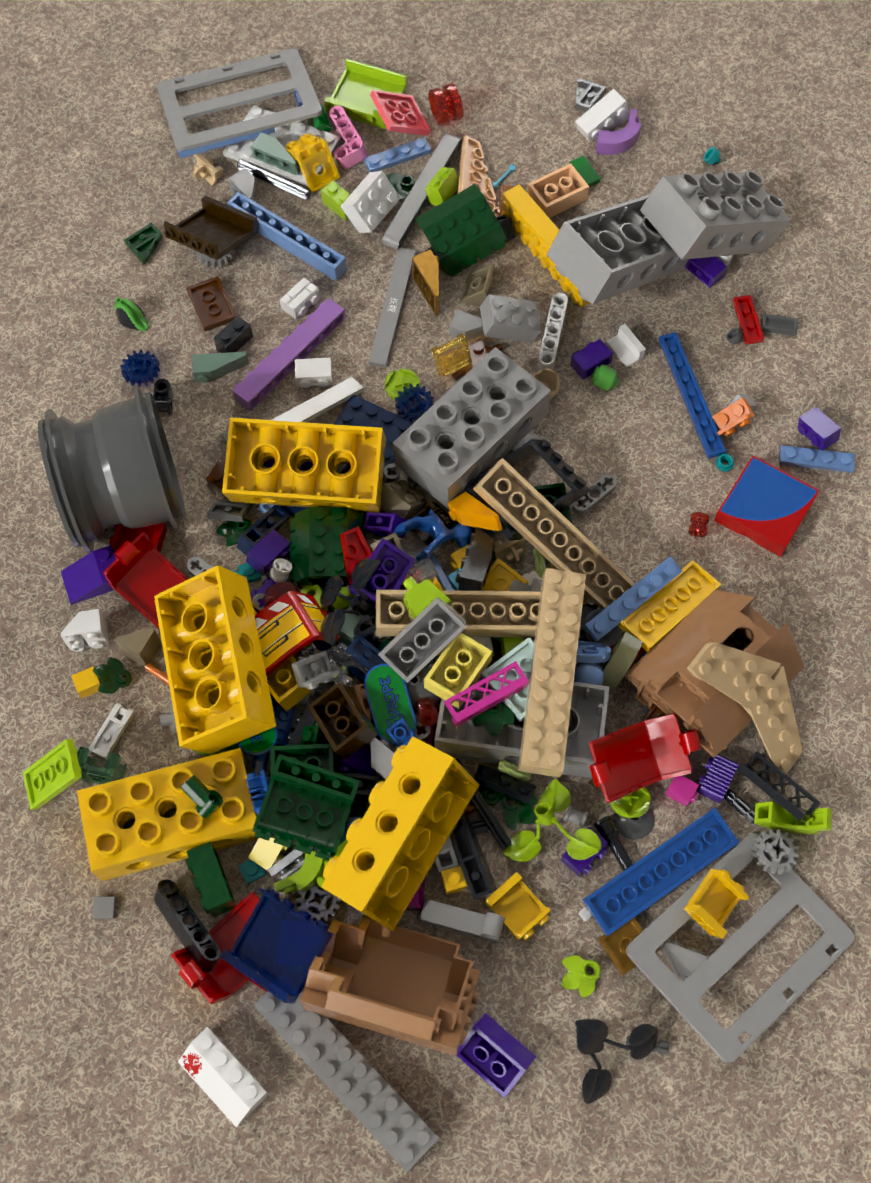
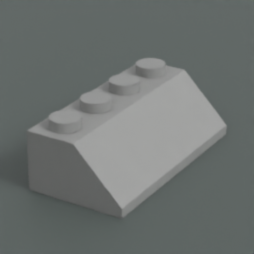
M437 597L378 655L408 683L466 628V620L449 604Z

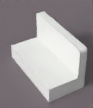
M626 324L619 327L618 335L607 340V345L625 367H629L644 358L646 348Z

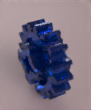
M142 350L139 353L133 351L132 356L127 354L128 359H122L123 365H120L122 376L132 386L135 383L138 384V387H141L142 383L148 386V381L153 383V377H159L157 373L160 372L159 361L156 359L155 354L150 355L149 351L143 353Z
M410 384L408 389L403 386V392L398 391L399 397H395V402L397 403L395 404V409L398 410V415L403 414V419L410 418L412 422L413 419H419L434 405V397H430L431 391L426 392V386L422 387V389L419 388V384L416 387Z

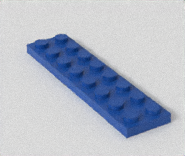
M713 808L585 897L582 901L604 934L608 936L738 844L739 841L716 808Z

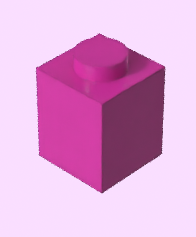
M684 776L674 777L665 795L687 807L689 802L694 803L699 794L696 789L699 785Z

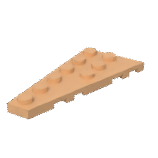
M465 135L462 140L458 193L476 184L483 193L494 215L498 217L500 210L495 204L496 196L491 179L487 176L488 168L483 162L484 154L479 141Z

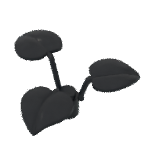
M363 559L356 565L351 577L352 581H354L352 587L360 596H354L352 599L339 592L343 586L341 577L332 576L327 580L321 592L320 603L325 607H329L335 602L338 595L349 601L352 609H335L334 613H328L321 624V634L327 643L335 646L336 638L345 621V613L357 616L359 614L365 616L372 613L374 604L368 601V597L364 596L360 590L368 583L381 561Z
M582 1019L575 1021L577 1048L582 1054L590 1055L597 1065V1069H590L583 1079V1101L586 1104H590L600 1099L608 1092L611 1086V1073L607 1069H602V1065L595 1053L603 1050L604 1042L625 1050H631L630 1055L633 1059H643L655 1047L658 1037L657 1027L646 1023L638 1025L629 1036L630 1045H624L606 1038L608 1036V1026L602 1020Z

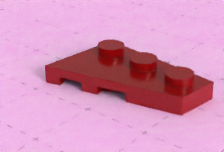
M359 526L340 535L349 587L353 582L351 577L356 565L361 560L368 559L372 554Z

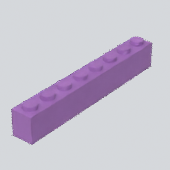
M330 298L322 302L314 313L309 314L306 320L301 325H298L290 336L285 337L282 343L277 348H274L266 359L261 360L258 366L253 371H250L241 383L235 385L232 390L234 399L251 411L295 368V359H305L346 319L345 309Z

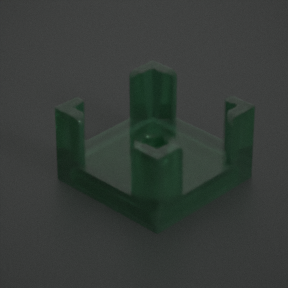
M79 747L77 757L81 767L82 777L80 779L82 781L104 784L124 778L127 764H119L121 760L119 754L109 753L105 768L97 766V759L88 756V748Z

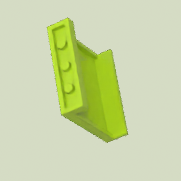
M346 59V69L332 96H326L324 100L325 112L329 113L333 107L341 106L349 119L386 129V125L370 94L372 90L403 94L407 87L406 75Z

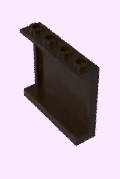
M208 196L201 198L202 208L178 224L173 225L167 221L164 222L166 238L215 260H219L259 233L257 217Z

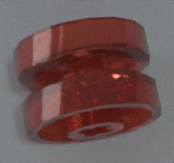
M453 83L443 85L442 89L438 87L429 90V105L433 117L439 126L448 124L450 119L457 121L463 118V104L459 92Z

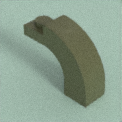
M625 632L618 640L611 653V658L607 660L602 668L604 679L601 686H608L609 694L613 692L622 680L643 643L628 632Z

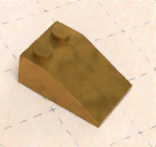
M430 249L412 257V278L435 316H438L440 261L437 255H434Z

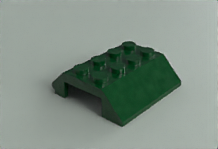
M476 184L415 218L439 258L445 273H450L452 277L462 271L460 266L463 265L466 269L477 263L475 257L478 256L482 260L492 254L491 248L496 252L506 246L504 241L507 238L502 227Z
M309 507L296 513L295 517L290 519V531L292 532L290 534V549H292L290 551V563L293 567L290 572V582H295L298 586H309V579H329L332 576L347 579L340 535L359 526L366 540V530L363 528L366 516L348 507Z
M279 754L252 831L256 832L255 837L267 841L271 837L274 838L273 843L288 848L292 844L295 845V850L311 854V851L316 852V857L329 861L330 857L333 858L336 855L360 781Z

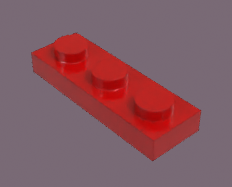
M751 295L733 297L732 302L745 344L762 343L764 336Z

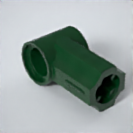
M195 775L190 777L181 786V789L196 804L198 814L204 818H210L223 804L222 796L214 790H209Z

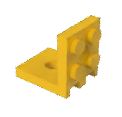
M306 133L300 137L301 139L290 141L284 147L292 158L298 161L310 192L313 193L328 185L332 180L335 181L340 178L326 140ZM322 165L321 173L317 174V166Z

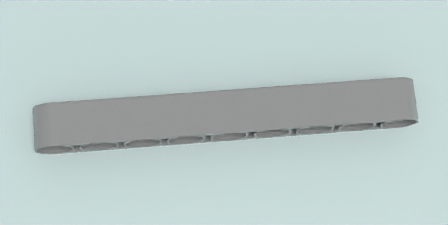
M449 133L443 136L385 232L382 241L383 245L396 250L403 246L416 224L415 222H417L415 218L422 214L429 202L425 187L440 168L450 167L462 146V138Z

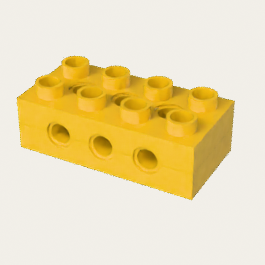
M230 417L222 493L231 502L297 507H348L354 511L380 512L386 437L383 428ZM267 460H275V464L272 467L263 468ZM303 463H313V466L310 470L300 471V467ZM348 464L351 466L349 472L345 474L337 473L341 465Z
M217 565L155 595L179 746L212 754L275 727L274 711L247 577Z
M413 736L407 746H400L394 753L391 762L392 771L385 782L377 783L372 789L369 796L370 807L362 819L358 818L350 825L346 834L348 843L340 856H334L325 866L323 872L325 881L321 886L392 932L479 787L475 779L453 757Z
M241 748L77 790L91 872L101 881L186 859L188 858L186 851L207 842H211L217 851L259 839L255 837L256 832L252 831L257 813L254 812L252 805L254 800H251L253 794H249V791L252 789H248L246 782L249 771ZM193 775L209 790L218 792L223 798V804L210 818L200 816L196 811L194 801L181 789V786ZM177 809L174 816L164 818L168 810ZM135 819V823L131 828L123 829L127 821Z

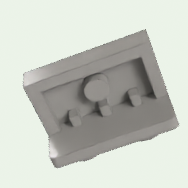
M320 651L291 664L298 688L307 687V690L319 687L321 682L332 681L334 676L340 674L339 669H331L326 651Z

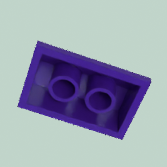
M487 1013L472 1027L466 1036L464 1045H459L457 1056L504 1098L536 1058L532 1052Z

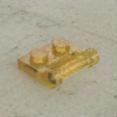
M463 333L439 347L431 348L438 375L441 377L472 363L468 343ZM460 344L461 347L441 356V353Z

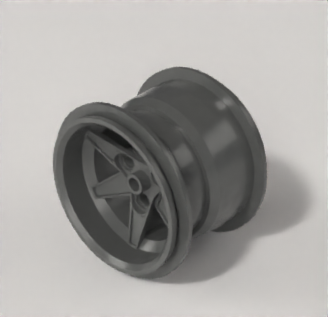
M139 387L134 388L135 398L101 408L92 415L91 420L73 423L64 416L57 417L55 412L50 409L46 410L45 419L38 421L40 450L59 516L72 544L76 548L83 546L88 553L93 552L94 541L100 540L105 528L122 524L124 527L135 529L170 521L176 530L179 529L178 517L181 520L186 519V510L178 476L156 403L151 392L145 393L144 398Z

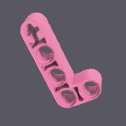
M335 106L330 110L329 114L345 144L335 150L334 156L342 169H348L364 160L368 152L344 109L341 106Z

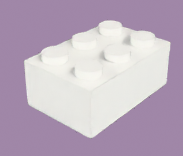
M383 171L370 172L345 200L341 208L359 233H370L400 200V196Z

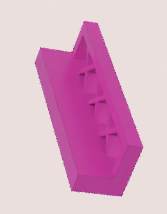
M515 661L445 700L444 704L452 715L453 724L455 727H458L527 688L529 681ZM512 669H515L520 677L515 681L505 679L506 673ZM495 680L502 683L499 690L493 691L487 689L489 682ZM474 690L484 692L483 698L479 701L469 699L471 692ZM456 700L466 702L465 708L456 713L451 705Z

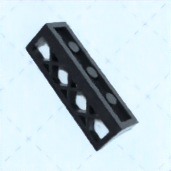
M758 751L754 753L747 764L741 763L737 768L738 771L801 822H807L821 804L818 799ZM758 758L764 762V771H756L752 767ZM769 773H778L780 783L772 784ZM785 786H794L796 796L788 797L785 793ZM802 798H808L813 802V805L807 812L801 807Z

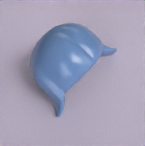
M579 663L575 667L574 682L602 685L604 674L598 663Z

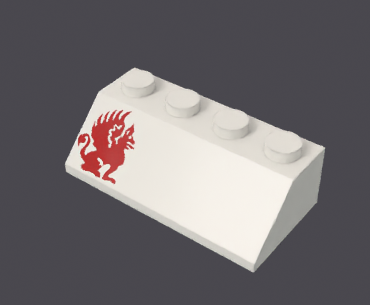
M208 1027L190 1043L178 1061L236 1128L269 1095Z

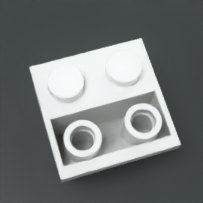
M99 609L81 611L61 632V637L68 648L75 652L83 651L84 648L89 647L95 649L102 648L104 645L109 644L108 624Z

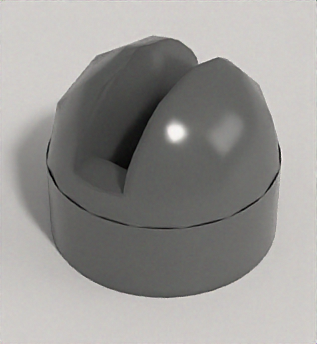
M735 328L728 332L726 339L732 344H738L742 340V334Z

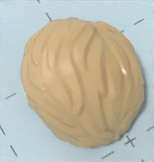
M542 369L533 375V377L551 390L550 399H552L560 389V378L557 372L551 369Z

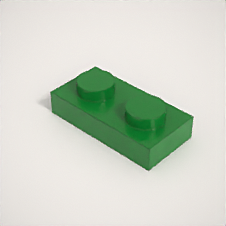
M321 105L322 114L312 118L314 127L321 131L330 132L332 128L323 105Z

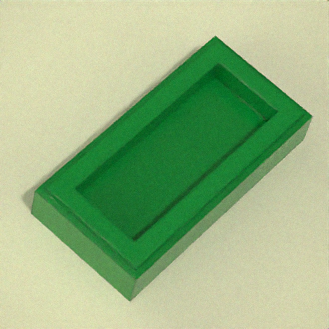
M584 155L569 162L589 187L601 182L600 176Z

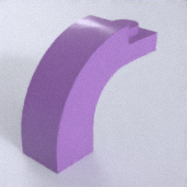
M631 109L629 122L622 130L599 131L596 147L597 154H619L627 151L637 142L642 124L639 123L640 117H636L637 109Z

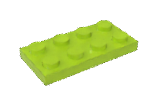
M65 739L23 772L30 810L39 809L82 777L74 739Z

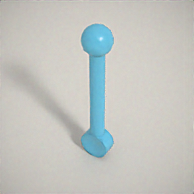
M510 165L509 170L497 182L492 183L493 188H498V184L508 174L515 171L516 166Z

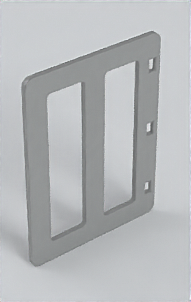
M289 49L193 73L157 84L172 138L178 151L201 147L317 117L322 114L321 105L299 52L296 49ZM281 66H287L291 75V79L186 106H179L176 98V93ZM295 91L298 92L302 103L300 107L195 134H188L184 123L185 120Z
M755 833L749 834L712 869H724L732 875L731 879H733L751 861L758 862L759 859L752 856L756 852L752 850V847L756 844L754 840L759 835ZM770 869L766 870L780 885V890L685 981L678 980L657 957L655 951L691 918L684 910V907L708 872L626 948L627 956L725 1063L734 1062L855 939L851 929L792 869L789 872L784 871L782 875H779L777 871L771 875ZM796 905L800 906L823 930V935L728 1029H723L700 1004L699 998ZM832 945L837 950L829 957L825 950ZM789 987L794 993L786 1000L782 993ZM745 1031L750 1037L741 1044L737 1038Z

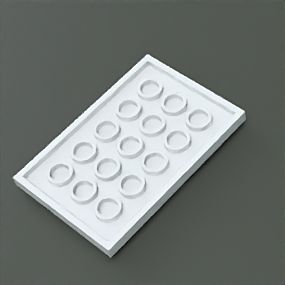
M253 105L243 121L274 112ZM299 121L275 127V132L269 134L276 138L283 147H286L288 142L301 139L300 137L303 134L309 133L326 140L332 155L341 142L340 136L318 130ZM256 138L227 145L223 151V156L236 161L244 160L279 177L308 187L297 160L295 161L298 174L293 175L253 158L251 145ZM322 165L317 166V174L321 173Z

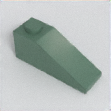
M261 132L251 145L253 158L297 175V163L276 138Z
M247 353L193 354L192 373L195 382L206 383L214 381L247 365Z

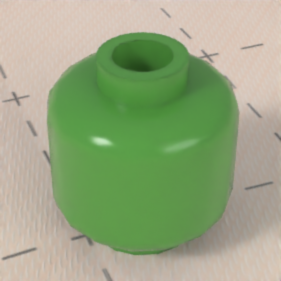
M604 364L600 367L597 366L591 377L593 385L605 391H609L612 387L615 388L619 381L617 371Z

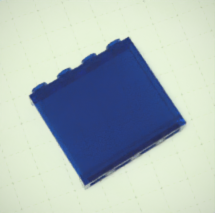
M270 887L267 890L259 888L258 891L262 893L260 900L232 949H224L220 958L284 1003L294 1004L307 982L309 968L315 956H322L334 933L328 930L329 926L320 920L316 922L311 919L312 914L306 910L301 909L299 911L296 909V904L287 898L283 900L278 897L280 893Z

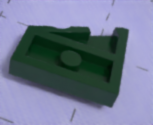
M150 223L124 239V242L144 265L163 236L157 227Z

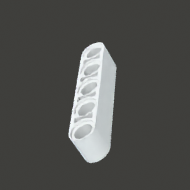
M556 293L552 297L539 354V371L542 369H554L568 298L564 293Z

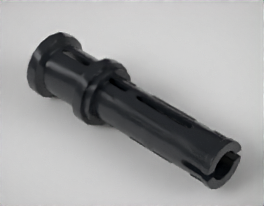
M608 815L593 825L598 828L602 837L608 842L611 851L624 871L633 863L618 838L619 832L613 828Z

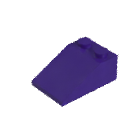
M384 538L381 539L368 558L379 560L381 563L365 587L360 590L364 596L368 597L367 600L374 604L375 608L376 590H398L415 561L414 558ZM353 581L347 591L355 596H360L352 587Z
M111 545L90 552L61 571L71 605L114 591L103 574L116 560L115 552Z

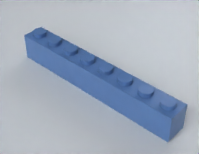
M237 192L227 202L229 206L257 217L260 235L331 279L337 281L346 272V257L240 192Z

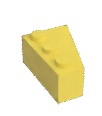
M271 837L269 841L259 838L248 859L268 871L269 868L284 857L281 853L283 850H287L288 847L273 843L274 838Z

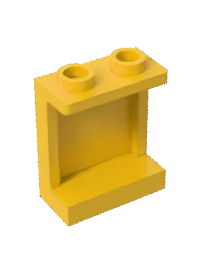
M711 868L684 907V910L709 935L723 939L727 934V931L722 927L739 900L747 901L749 896L744 892L745 888L731 879L732 875L728 871Z
M518 872L512 875L485 901V904L494 914L505 918L504 925L518 941L523 938L525 940L529 939L535 933L533 929L538 924L543 926L550 919L548 915L551 909L549 907L546 908L524 884Z

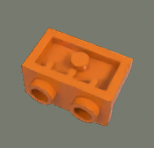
M743 397L712 417L720 430L717 434L727 437L736 432L735 428L739 426L742 428L750 424V419L754 418L755 415L746 398Z

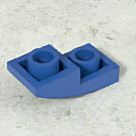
M403 717L386 728L387 733L398 748L402 745L407 746L412 736L417 738Z

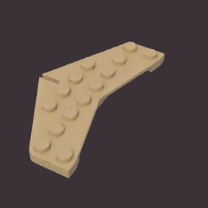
M716 642L706 643L687 669L694 677L705 681L744 707L755 723L771 759L770 761L787 774L801 755L802 745L784 666H780L781 663Z

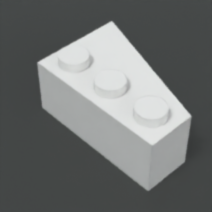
M612 89L575 121L577 129L589 142L598 138L600 130L609 131L629 119L630 115L626 100L615 89Z

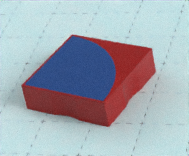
M753 455L719 508L714 521L737 534L750 538L757 545L781 557L820 490Z

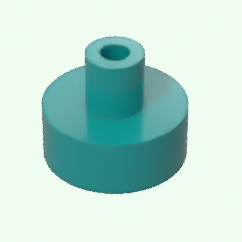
M710 147L704 154L703 160L709 165L718 164L721 161L719 157L720 151L715 147Z

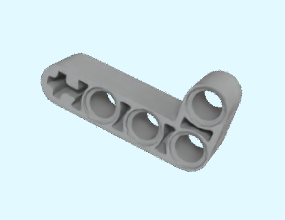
M425 899L419 921L446 930L450 928V931L460 934H470L471 937L485 941L490 939L492 943H499L505 918L494 913L483 915Z

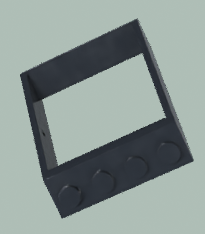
M531 439L503 458L513 467L537 451L572 489L552 503L559 512L590 491L586 486V482L574 473V469L562 460L563 457L551 448V444L544 439ZM490 467L468 482L464 490L499 515L502 526L501 532L509 541L521 540L524 537L473 490L476 484L492 468Z

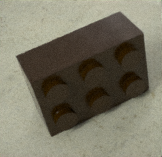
M340 681L308 705L309 710L334 752L345 759H348L378 735L351 689Z

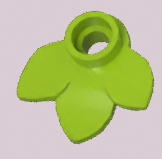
M576 955L564 958L562 964L568 972L563 977L561 986L568 990L578 989L582 998L591 995L595 990V981L601 974L599 964L593 960L585 961ZM588 967L594 970L593 975L586 973Z

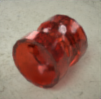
M702 512L692 513L688 533L695 537L707 536L708 528L706 525L709 523V516Z
M422 698L416 702L415 710L420 723L424 726L434 725L439 717L434 701L430 698Z

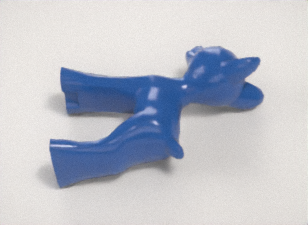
M431 509L429 515L425 517L416 516L399 524L394 531L397 537L411 529L428 532L434 540L416 557L417 562L423 564L435 549L450 539H453L460 548L468 545L473 528L459 523L453 528L448 529Z

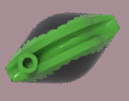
M120 297L115 299L116 304L113 306L121 325L139 331H146L149 328L143 310L136 303L125 298L122 300Z

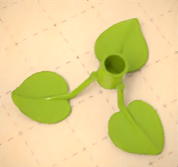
M554 779L544 790L539 803L534 809L538 818L535 820L537 835L529 830L517 833L511 840L512 844L504 851V855L511 860L520 862L534 859L542 849L541 844L538 842L541 837L540 824L550 826L555 823L567 838L571 840L567 844L566 849L569 856L575 860H584L597 854L601 849V841L595 832L586 828L578 829L573 837L557 821L554 813L565 811L571 804L572 796L567 788L557 779Z

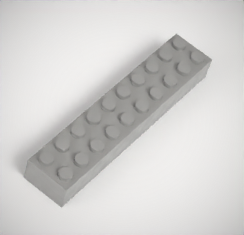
M285 974L254 1007L408 1173L439 1140L438 1136L326 1016L304 1010L301 1002H299L303 992Z

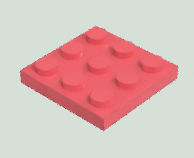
M372 90L370 96L388 131L425 136L430 134L431 130L412 95Z

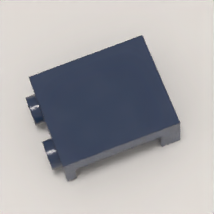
M359 634L337 660L341 666L347 667L348 671L362 683H364L367 673L373 667L379 664H387L378 655L380 651Z

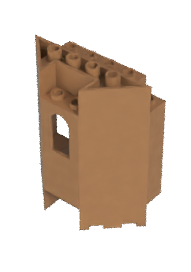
M714 590L624 675L625 678L638 688L634 697L644 707L650 710L655 704L666 715L675 713L683 732L697 730L701 746L714 758L723 749L725 750L753 722V719L741 704L705 681L697 679L689 672L688 666L703 646L708 642L722 644L735 631L749 644L743 650L744 652L781 663L780 666H784L788 684L804 668V664L786 624L777 630L758 611L752 609L750 605L755 597Z
M367 916L362 917L358 927L333 920L327 932L324 950L320 957L315 956L309 968L306 987L299 1002H301L304 1010L457 1057L459 1045H464L477 1002L479 991L475 989L481 970L472 968L473 961L462 958L463 954L459 953L461 944L397 925L392 932Z

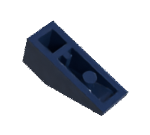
M274 505L240 535L236 548L247 556V553L273 529L277 532L289 519L290 514L279 505Z

